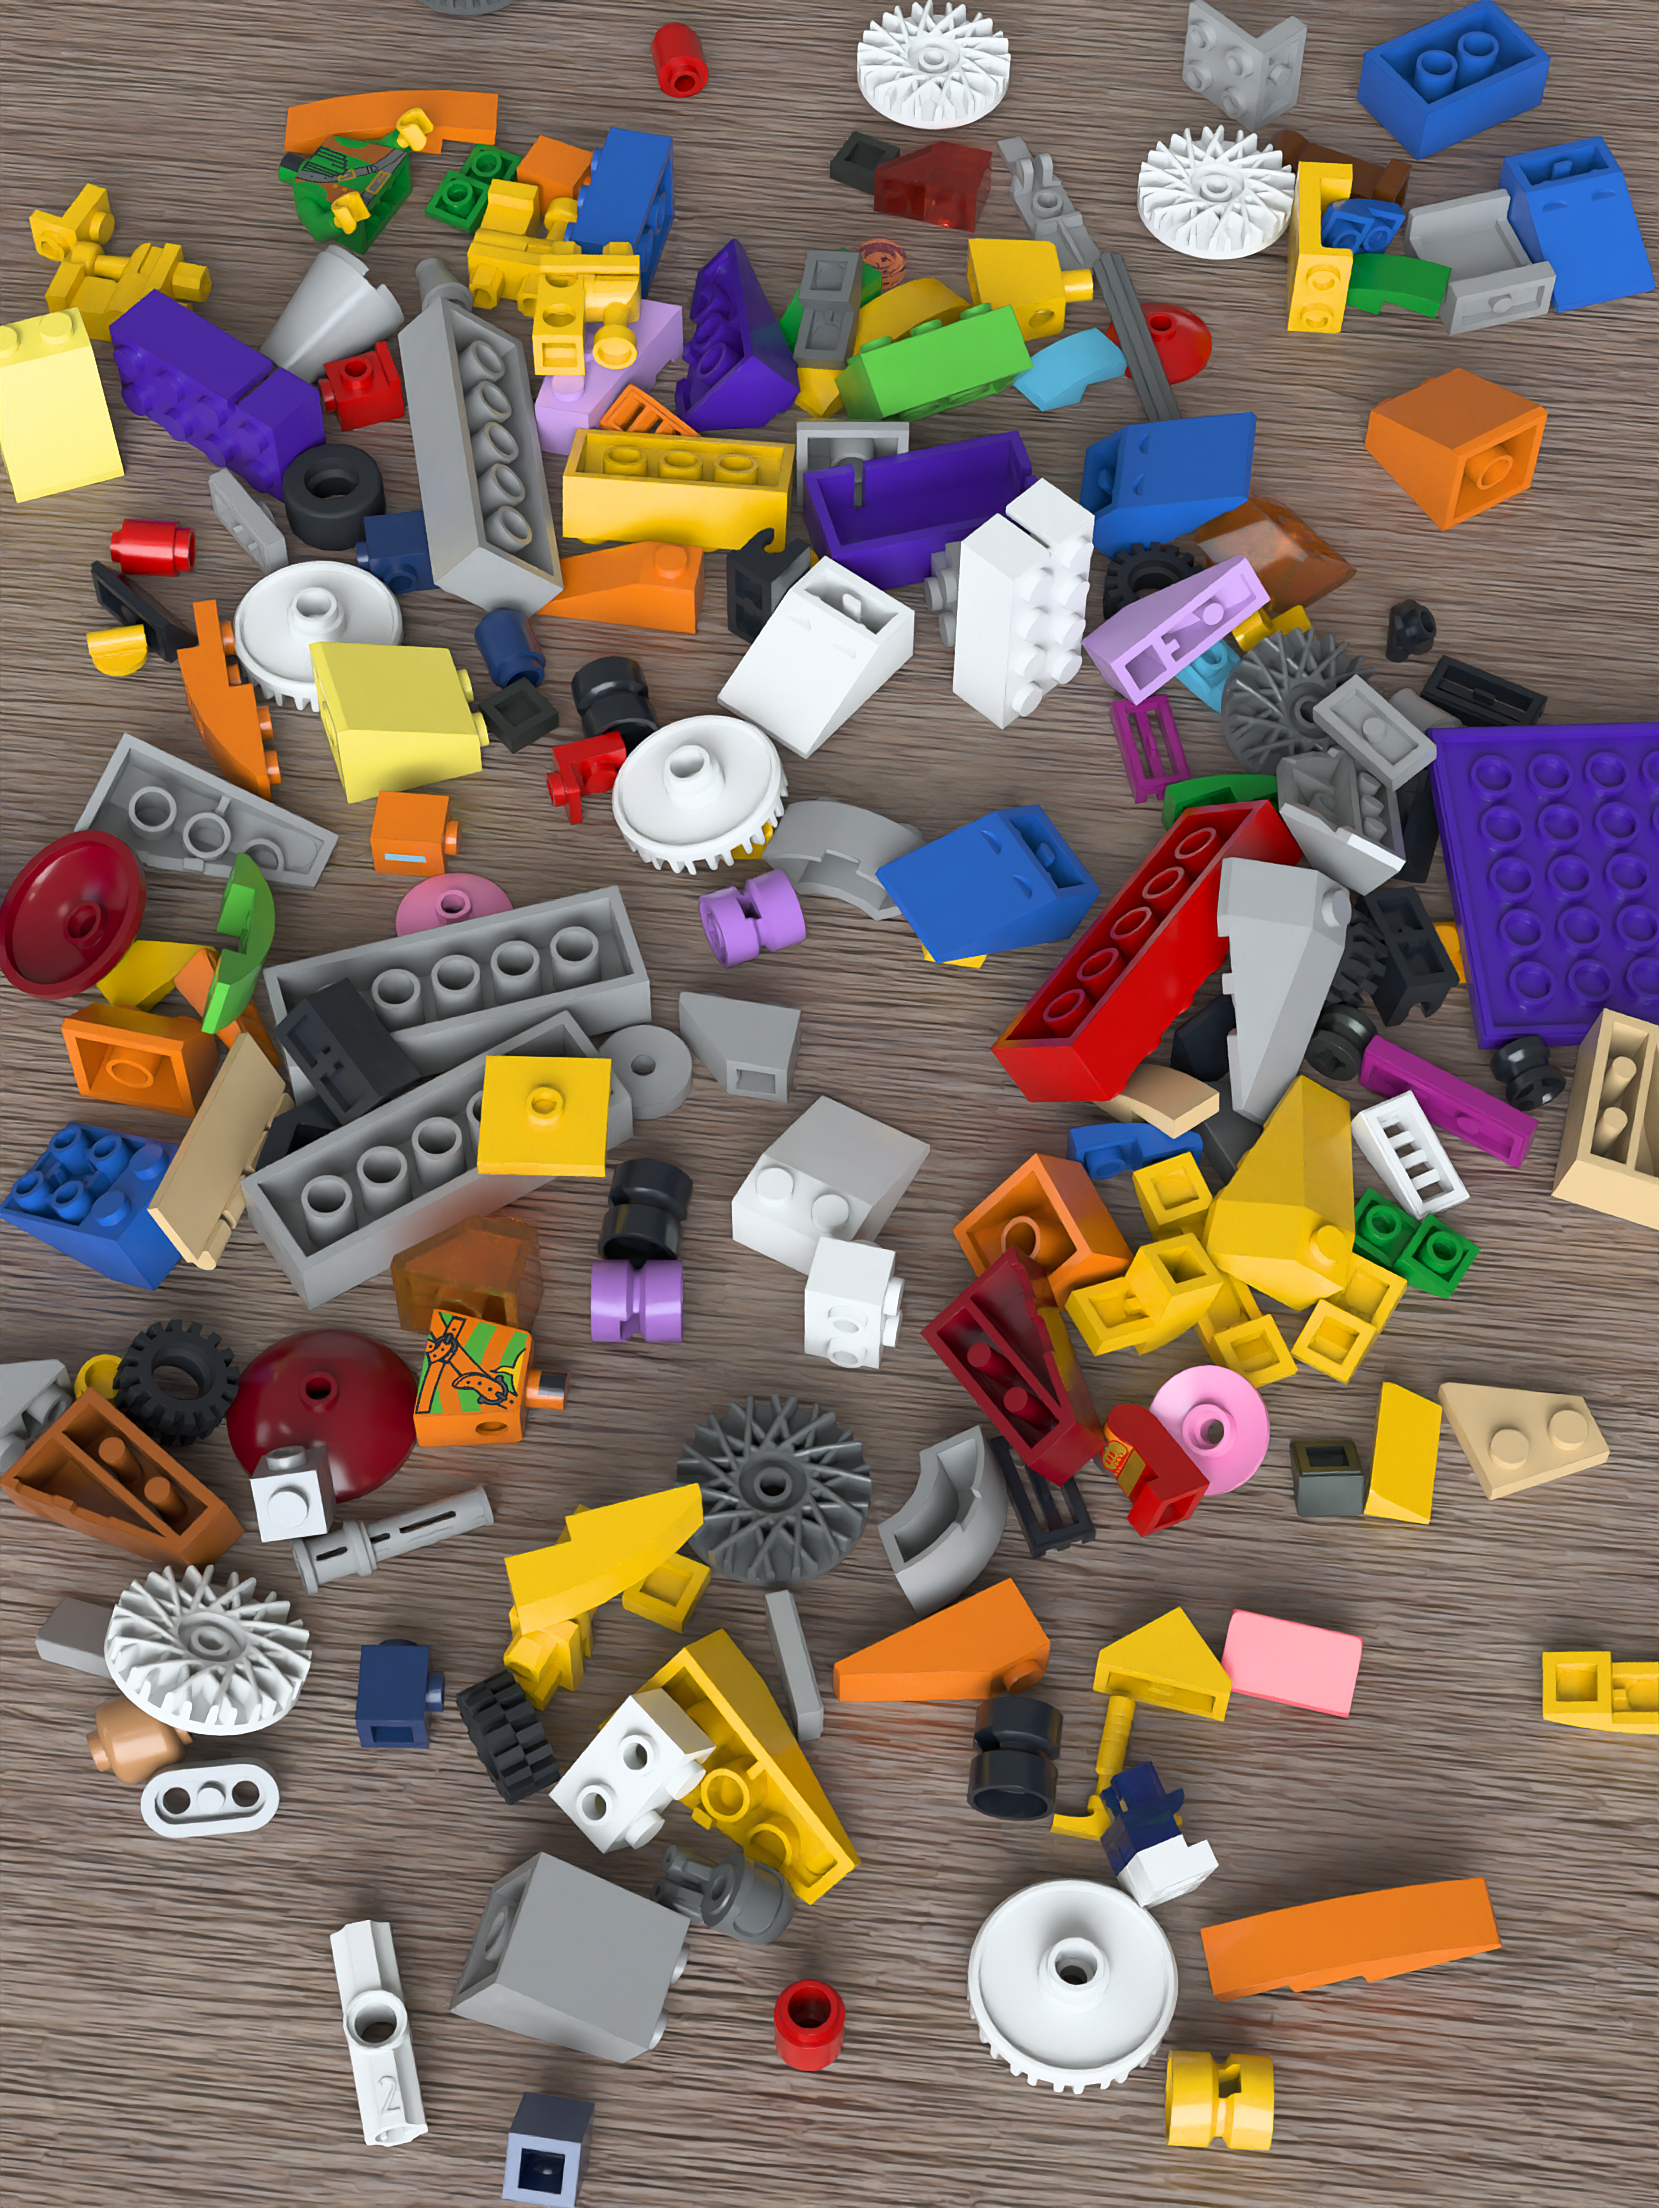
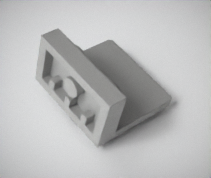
M1194 0L1189 5L1182 79L1192 90L1202 94L1222 109L1230 118L1235 119L1248 130L1255 133L1297 105L1307 25L1292 15L1277 26L1263 31L1258 38H1254L1205 1Z

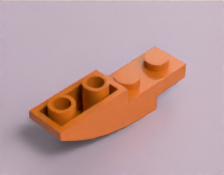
M215 599L193 602L199 646L178 649L177 655L189 710L196 729L210 756L233 785L273 803L271 786L282 784L276 750H264L263 741L274 739L269 706H257L253 683L242 685L238 664L227 666L226 656L236 654L231 620L219 621Z

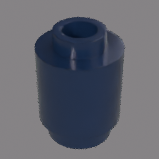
M507 608L496 609L486 614L476 627L474 638L493 683L503 690L525 676L537 688L545 678L543 669L546 661L527 616L521 611Z

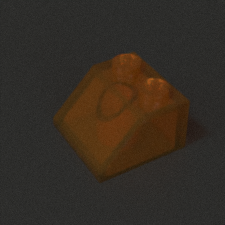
M1250 492L1247 502L1241 504L1233 511H1227L1206 522L1193 539V542L1207 554L1204 563L1208 568L1239 554L1247 558L1271 599L1262 606L1267 614L1270 611L1283 614L1297 605H1301L1305 609L1350 581L1357 572L1350 563L1285 504Z
M474 1215L394 1255L390 1265L401 1330L429 1336L433 1310L443 1309L524 1330L531 1334L544 1294L537 1228L528 1227L523 1222L510 1217L492 1219Z

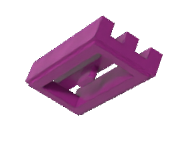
M1167 694L1148 696L1137 706L1128 699L1112 701L1110 703L1109 715L1135 804L1147 802V795L1156 794L1158 801L1164 800L1166 786L1192 779ZM1146 711H1155L1174 775L1165 776ZM1129 713L1133 714L1150 772V779H1146L1127 717Z

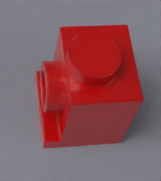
M386 341L375 343L376 351L323 364L325 379L317 381L320 400L325 413L335 412L342 432L405 417L401 381Z

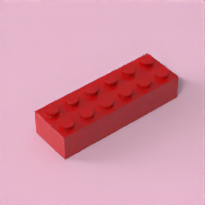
M1269 800L1186 808L990 1048L1029 1102L1110 1101L1124 1091L1128 1085V1077L1144 1057L1157 1049L1165 1030L1177 1015L1183 1013L1191 1006L1194 1001L1195 992L1211 973L1218 970L1224 964L1227 958L1226 953L1230 949L1229 937L1218 936L1217 924L1223 858L1236 857L1295 867L1304 855Z

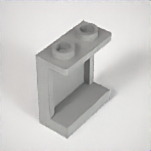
M1506 189L1427 204L1409 211L1402 247L1407 257L1434 262L1452 268L1437 311L1449 336L1548 314L1557 275L1549 261L1532 264L1507 219L1511 197Z

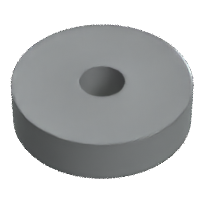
M653 1025L627 1027L611 1035L598 1050L602 1058L612 1059L613 1073L631 1095L633 1119L649 1120L665 1116L676 1110L690 1093L693 1081L690 1052L685 1043L676 1034L667 1029ZM639 1069L653 1071L646 1076H640L635 1073Z

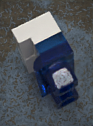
M1152 1761L1114 1775L1110 1780L1112 1786L1102 1790L1099 1794L1111 1822V1825L1100 1837V1841L1122 1892L1136 1900L1141 1908L1144 1907L1146 1910H1149L1194 1891L1219 1866L1207 1839L1187 1847L1174 1819V1816L1184 1803L1185 1795L1183 1788L1166 1794Z

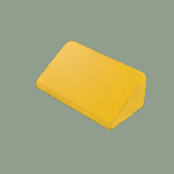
M1385 1381L1382 1382L1377 1401L1364 1514L1429 1525L1443 1407L1397 1384Z

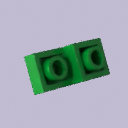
M476 144L459 173L449 169L424 210L426 216L472 234L480 228L489 204L488 190L492 179L517 182L516 168L523 158L492 145Z
M1354 254L1346 304L1378 315L1383 302L1386 301L1407 310L1435 318L1452 268L1434 262L1399 255Z
M1227 774L1191 779L1168 785L1165 790L1161 822L1166 831H1168L1186 808L1269 800L1285 823L1279 813L1277 776Z
M1370 1187L1365 1190L1354 1205L1355 1239L1352 1252L1408 1280V1285L1427 1293L1448 1299L1480 1251L1479 1247L1432 1214L1428 1213L1419 1222Z

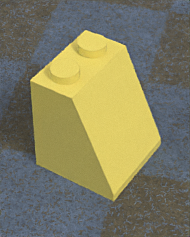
M78 306L0 326V452L17 503L125 476L92 346Z
M324 641L308 644L320 718L348 804L378 797L379 791L399 792L483 771L480 747L489 745L486 725L481 712L471 714L468 703L474 702L471 682L466 669L456 670L449 648Z

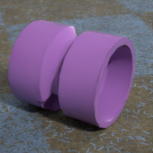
M778 868L748 878L745 882L744 890L740 891L735 886L729 885L700 895L698 899L705 935L717 961L725 969L756 959L759 955L760 947L764 946L769 951L775 952L801 943L806 938L805 923L799 901L788 877Z
M593 1260L591 1273L592 1342H629L634 1333H641L647 1343H682L683 1261L647 1260L641 1269H634L629 1260Z

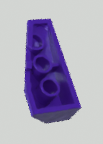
M733 238L697 274L689 319L696 323L697 326L692 341L684 345L682 359L689 364L687 379L683 378L677 382L674 395L677 417L696 432L763 427L777 413L781 414L787 411L795 402L798 393L801 392L793 355L742 244Z

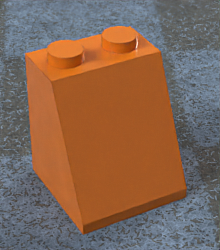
M1458 367L1439 377H1431L1420 384L1419 387L1396 398L1385 399L1375 408L1371 409L1364 447L1442 531H1445L1530 488L1548 412L1541 405Z

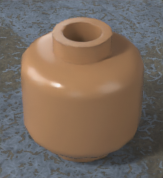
M125 1694L104 1701L98 1706L95 1714L97 1730L86 1734L90 1752L99 1771L103 1772L112 1768L116 1776L128 1785L150 1778L154 1772L162 1767L182 1763L186 1755L185 1745L194 1742L192 1732L181 1730L157 1720L137 1707Z

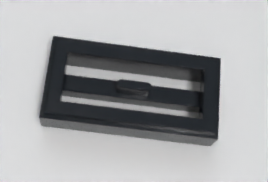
M1442 655L1420 693L1421 698L1455 716L1462 722V725L1467 727L1536 725L1538 717H1541L1545 710L1548 699L1544 695L1446 655ZM1445 678V679H1447V680H1450V681H1452V682H1455V683H1457V684H1459V685H1462V686L1467 687V688H1469V689H1472V690H1474V691L1472 692V691H1470V690H1467V689H1465V688H1462V687H1460V686H1457V685H1455V684H1453V683H1450V682H1448V681H1445V680H1443V679ZM1496 699V700H1498V701H1501V702H1503V703H1506V704H1508V705H1511V706H1513V707H1516V708H1518V709H1520V710L1525 711L1526 713H1523V712H1521V711H1518V710H1516V709H1513V708H1511V707H1509V706H1506V705L1501 704V703H1499V702H1496V701H1494V700Z
M1003 1435L990 1439L989 1446L1003 1472L1008 1497L1033 1559L1045 1556L1046 1551L1057 1548L1058 1552L1069 1549L1073 1542L1081 1540L1082 1544L1095 1541L1096 1530L1074 1477L1072 1476L1059 1487L1074 1522L1073 1525L1064 1527L1044 1477L1029 1468L1020 1457L1049 1528V1532L1042 1534L1009 1452L1010 1449L1014 1448Z

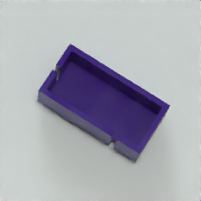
M154 288L109 326L114 348L113 358L119 367L118 372L122 387L121 396L124 403L136 415H145L164 427L177 441H186L205 453L208 459L215 465L227 467L237 473L256 491L260 493L266 492L284 503L282 491L284 472L292 460L309 448L326 444L319 390L280 367L242 401L238 402L243 395L274 370L273 361Z
M1018 430L862 461V508L854 509L855 471L852 464L803 473V520L819 561L824 556H827L880 590L924 582V578L931 577V553L945 551V544L963 541L997 513L1030 536L1028 530L1006 515V506L1038 482L1036 475H1032V464Z

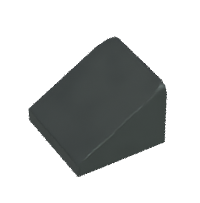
M1352 1440L1296 1441L1290 1443L1295 1505L1299 1516L1333 1517L1359 1515L1362 1512L1364 1472L1355 1442Z

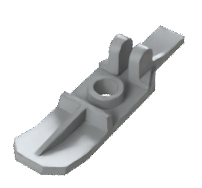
M1021 136L998 141L997 149L1013 177L1009 196L1032 239L1035 241H1050L1056 246L1061 271L1090 268L1091 274H1094L1092 269L1093 262L1100 258L1102 252L1092 241L1083 224L1080 211L1075 210L1061 185L1062 180L1053 174V163L1048 152L1038 154L1035 160Z

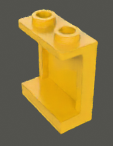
M1299 161L1287 237V331L1339 333L1341 331L1353 263V251L1344 248L1323 247L1321 245V219L1330 204L1350 198L1353 180L1352 164Z

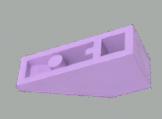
M1239 554L1125 606L1084 638L1081 643L1105 681L1137 706L1271 599L1247 558Z

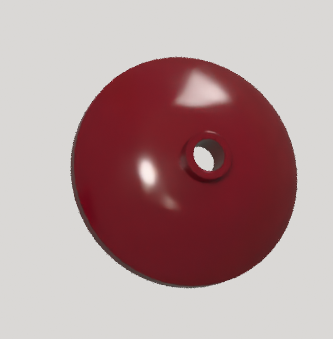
M85 830L68 834L50 843L25 865L12 883L0 910V968L13 986L34 998L42 1000L64 999L92 987L105 978L121 962L138 934L146 904L145 872L135 851L127 843L110 833L99 830Z
M343 1329L305 1331L291 1335L269 1346L254 1358L240 1375L235 1384L239 1386L237 1396L227 1411V1430L233 1453L239 1465L250 1479L261 1456L266 1455L270 1451L288 1446L305 1447V1450L327 1447L337 1504L358 1499L389 1481L405 1464L417 1442L413 1414L418 1388L409 1368L393 1350L380 1341L365 1334ZM318 1390L330 1392L322 1400H314L309 1397Z

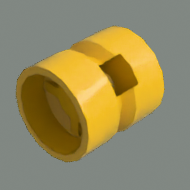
M1169 2050L1165 2088L1166 2144L1208 2147L1214 2137H1222L1230 2149L1269 2151L1274 2118V2071L1272 2056L1230 2053L1224 2063H1216L1210 2052Z

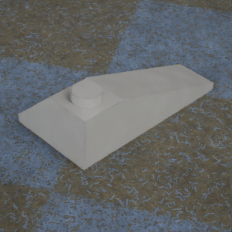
M124 732L73 831L75 833L85 830H99L116 836L135 851L142 866L229 878L236 854L240 852L251 857L267 883L314 890L340 837Z

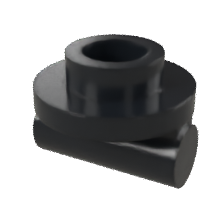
M1407 599L1390 609L1385 654L1389 661L1400 663L1407 660L1410 654L1422 655L1432 649L1437 627L1435 619L1428 608L1421 606L1412 599Z

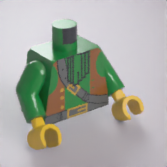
M413 108L405 112L396 123L397 129L381 139L357 141L334 135L327 137L310 159L293 152H288L283 157L278 171L279 180L293 186L298 219L315 241L324 243L333 239L359 254L364 255L413 192L409 152L411 150H422L427 142L425 134L432 132L434 125L421 108Z

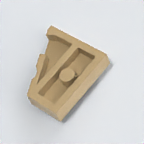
M1453 1382L1440 1385L1437 1399L1443 1407L1442 1409L1489 1501L1607 1461L1610 1448L1582 1396Z

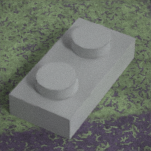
M1357 674L1313 707V721L1392 793L1437 758L1436 745Z

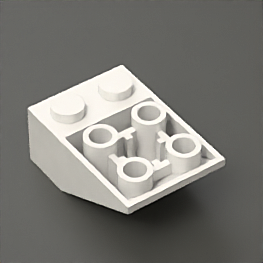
M824 556L789 589L717 696V703L756 726L804 759H807L913 655L915 611L832 559Z

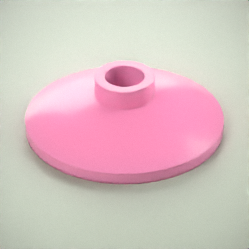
M469 873L437 875L416 885L402 900L396 915L397 937L513 910V907L505 892L495 883L484 877ZM452 910H460V912L455 914L447 913Z
M1211 1365L1186 1369L1176 1374L1163 1385L1150 1406L1149 1411L1157 1417L1209 1480L1210 1485L1204 1496L1224 1494L1238 1488L1252 1477L1265 1457L1270 1438V1421L1266 1405L1254 1385L1235 1371ZM1220 1421L1224 1427L1223 1438L1217 1444H1212L1208 1438V1429L1212 1423Z

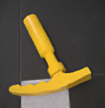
M1110 1696L1095 1766V1771L1099 1777L1095 1795L1089 1796L1086 1809L1091 1816L1070 1817L1054 1814L1050 1828L1051 1833L1101 1842H1123L1159 1837L1181 1827L1183 1821L1182 1817L1178 1815H1166L1164 1820L1146 1819L1144 1823L1126 1819L1124 1824L1112 1818L1116 1802L1111 1798L1115 1779L1122 1775L1136 1706L1134 1700L1124 1696Z

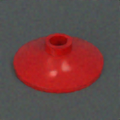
M1157 302L1140 304L1169 384L1187 381L1200 373L1207 365L1212 350L1211 335L1204 322L1194 313L1177 305ZM1111 322L1107 329L1106 337L1122 350ZM1127 366L1124 375L1133 379Z

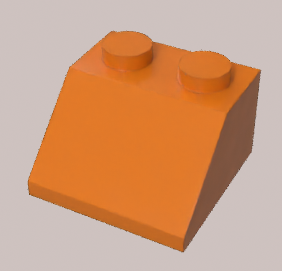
M94 1002L65 1017L61 1026L81 1096L195 1118L205 1099L219 1062L214 1034L202 1032V1022L187 1016L171 1018L146 1013L132 1005L122 1004L116 1007Z
M1035 1153L952 1229L977 1277L987 1270L1012 1245L1032 1258L1044 1268L1060 1312L1066 1310L1064 1306L1072 1291L1117 1279L1130 1267L1134 1260L1131 1250L1082 1164Z

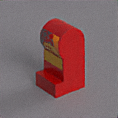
M1129 1403L1119 1404L1112 1408L1102 1426L1107 1444L1092 1459L1104 1474L1117 1480L1119 1487L1132 1502L1133 1507L1126 1519L1141 1538L1190 1519L1210 1485L1209 1480L1157 1417L1149 1410Z

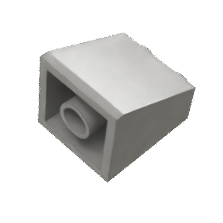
M541 1851L494 1882L448 2011L461 2017L624 2063L648 2051V2049H653L664 2033L669 2012L663 2008V2003L670 1983L673 1984L678 1980L689 1957L690 1946L684 1943V1939L691 1918Z

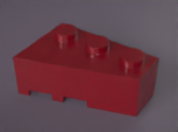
M1012 1245L931 1321L920 1334L1028 1467L1061 1487L1107 1444V1440L1046 1272L1041 1265Z

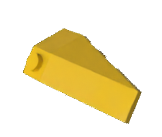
M1302 1074L1295 1078L1264 1123V1131L1254 1146L1243 1154L1236 1165L1238 1170L1228 1185L1220 1189L1210 1203L1201 1246L1215 1267L1297 1312L1319 1302L1320 1298L1325 1299L1344 1289L1355 1239L1350 1102Z
M723 1628L684 1647L634 1693L638 1694L662 1688L717 1746L701 1765L706 1771L702 1780L691 1792L678 1800L693 1811L690 1818L707 1830L713 1827L717 1828L743 1847L744 1855L779 1870L789 1880L794 1894L809 1905H812L861 1863L858 1854L764 1680ZM617 1710L599 1726L600 1730L604 1728Z

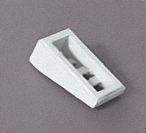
M1411 1090L1359 1112L1351 1121V1134L1364 1155L1405 1212L1419 1222L1428 1213L1434 1216L1470 1198ZM1397 1125L1402 1133L1387 1138L1384 1129ZM1410 1143L1416 1152L1399 1159L1395 1149ZM1424 1163L1429 1171L1410 1179L1405 1170ZM1438 1182L1444 1192L1422 1201L1417 1190Z

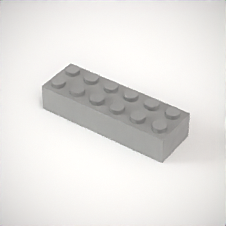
M440 296L398 333L433 581L435 585L447 593L455 594L483 608L488 613L496 609L507 608L521 611L529 619L562 592L564 585L523 342Z
M618 885L262 969L275 1027L306 996L348 978L421 1077L450 1071L566 1009L587 1037L652 1021L650 981ZM279 1041L297 1107L319 1096V1094Z
M567 1009L240 1180L250 1222L309 1311L559 1177L551 1175L478 1174L477 1156L486 1055L602 1058ZM613 1071L607 1150L634 1136L631 1095Z

